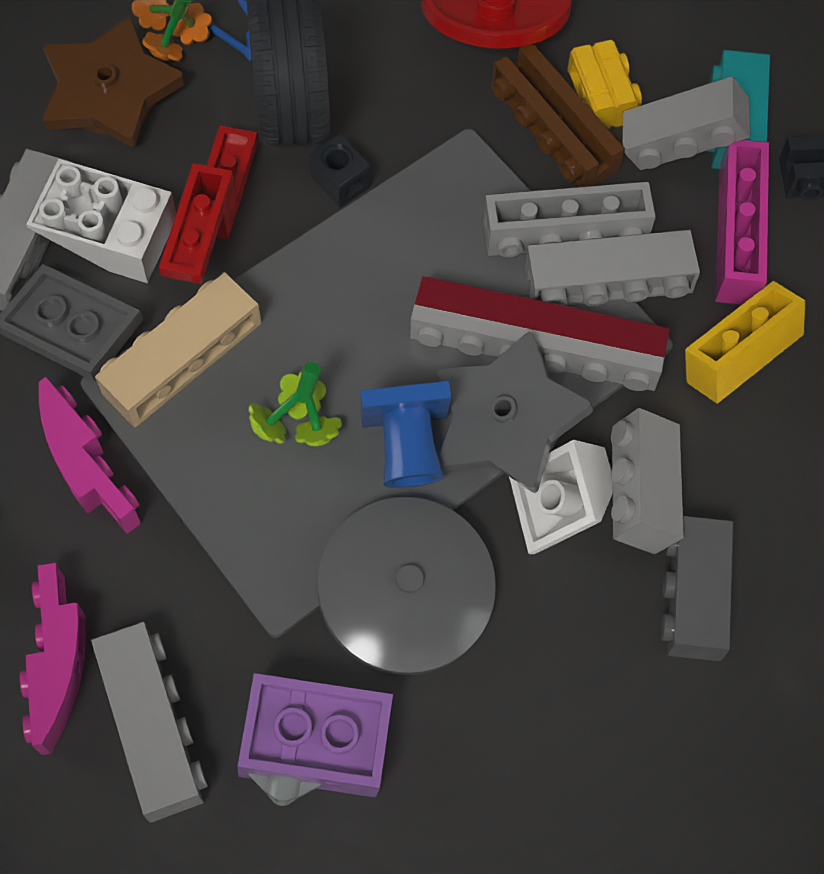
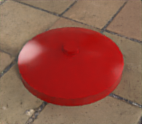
M421 0L423 13L435 29L456 41L484 48H517L541 42L562 29L569 19L572 0Z

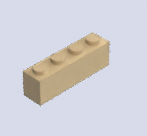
M225 272L217 279L207 281L200 287L196 296L183 306L179 305L173 308L161 324L151 332L146 331L137 337L130 349L120 357L108 360L102 366L100 373L95 376L102 395L136 428L262 324L258 303Z

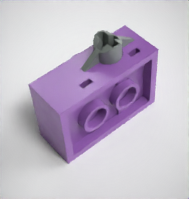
M254 673L237 766L238 777L252 779L275 804L280 806L289 805L297 798L315 789L376 797L381 783L393 694Z

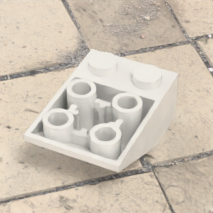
M58 159L26 226L109 272L148 283L170 235L176 210L172 192Z

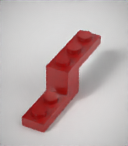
M220 125L207 166L192 164L159 265L161 276L202 284L216 237L229 239L259 142L257 132Z

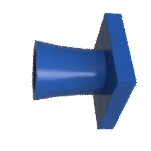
M449 381L360 390L362 428L383 426L385 447L383 485L385 487H418L433 484L444 479L436 452L431 420L447 418L451 401Z

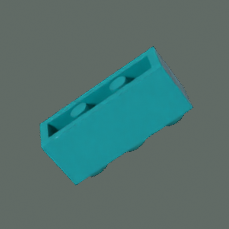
M724 50L720 64L712 66L710 83L731 76L734 77L749 97L750 138L744 140L767 142L770 55ZM726 146L706 151L712 152L711 168L720 169V163Z

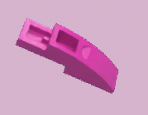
M46 377L39 381L41 422L47 443L58 468L75 498L87 514L102 504L128 534L141 524L135 511L140 505L125 485L117 489L109 479L114 474L100 457L104 453L97 439L102 435L100 429L88 415L82 418L79 417L73 409L77 404L64 386L61 385L56 389Z
M56 563L37 565L39 581L32 582V596L35 607L41 608L42 623L35 625V638L38 650L44 652L25 655L26 670L20 671L21 692L24 698L29 699L30 713L23 716L24 737L26 742L32 743V746L41 755L52 753L72 714L80 689L86 651V615L78 603L67 604L65 577Z

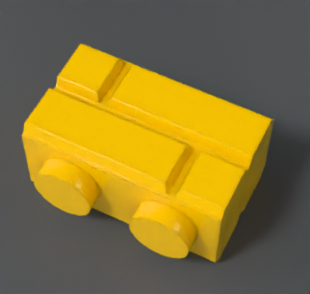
M612 40L598 42L594 46L589 44L576 47L570 51L567 71L578 96L607 129H610L611 126H623V111L639 107L642 103L638 84H631L628 77L629 62L626 54H619L615 42Z

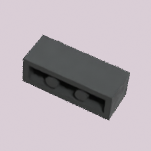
M683 516L684 538L664 549L665 556H671V572L665 571L663 579V598H670L669 614H663L661 640L668 641L667 656L721 661L730 650L733 521Z

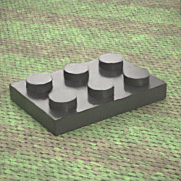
M42 264L0 313V334L95 382V376L100 373L102 366L108 360L115 357L144 319L140 310Z

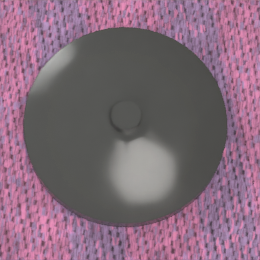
M395 497L380 500L361 508L347 518L337 528L324 550L317 581L320 610L328 630L337 643L362 664L394 675L429 673L441 669L460 658L470 649L485 629L493 609L496 588L491 557L476 530L453 510L439 503L414 497Z

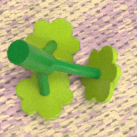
M307 362L303 367V371L298 376L295 374L284 375L280 381V388L283 392L278 396V403L281 406L273 413L270 409L262 408L257 403L249 405L251 427L261 439L269 442L275 440L279 444L285 441L286 428L279 419L287 412L291 418L296 420L304 418L307 413L309 415L310 421L300 423L296 427L297 434L295 439L298 443L306 442L309 446H322L338 436V429L342 426L341 419L337 417L327 419L325 416H318V412L321 409L320 400L326 394L325 385L318 380L321 367L315 362Z

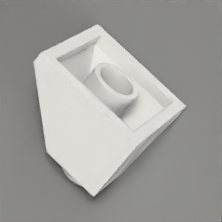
M572 440L548 454L538 492L533 493L509 477L528 554H536L601 522L613 494L611 468L605 447Z

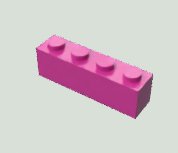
M747 140L734 142L726 146L720 163L715 302L743 305L761 291L767 283L769 143Z

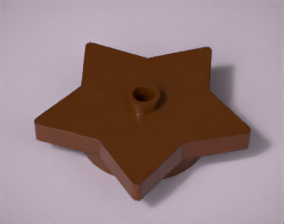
M129 18L117 24L92 43L44 45L43 49L57 80V85L42 120L47 130L82 127L93 133L108 134L127 146L134 147L142 123L151 113L154 104L185 84L183 72L144 54L133 23Z

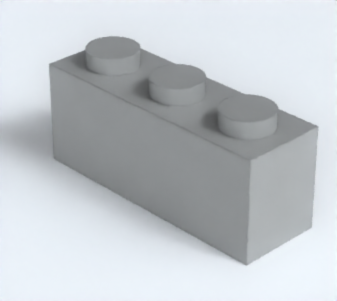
M733 76L623 111L624 153L640 170L655 168L663 163L680 158H689L703 151L729 146L734 142L750 138L749 97Z
M638 408L612 426L611 479L613 481V507L611 516L613 519V539L657 554L684 538L680 424Z

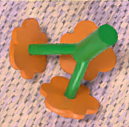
M134 0L132 12L136 17H139V24L142 28L151 27L154 30H162L166 25L165 16L170 15L171 17L164 34L156 35L155 33L147 32L142 40V44L149 49L154 57L160 60L169 61L172 59L180 61L183 57V48L175 44L172 39L173 35L180 38L184 45H190L194 41L201 43L209 37L208 27L212 24L213 20L208 13H205V9L200 3L191 4L192 0H175L173 5H169L166 3V0Z

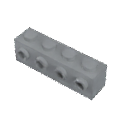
M649 182L486 195L483 225L488 256L514 257L520 253H527L529 245L651 234L655 212Z

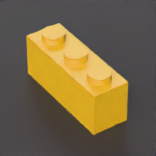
M772 281L685 349L687 383L718 404L804 335L805 300Z

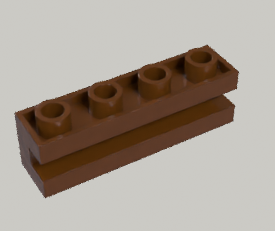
M534 44L519 48L518 61L514 63L507 56L494 62L491 82L493 93L498 100L505 101L512 109L519 125L523 128H528L534 135L541 151L546 155L550 154L556 161L562 175L568 182H573L578 188L591 187L620 170L625 148Z

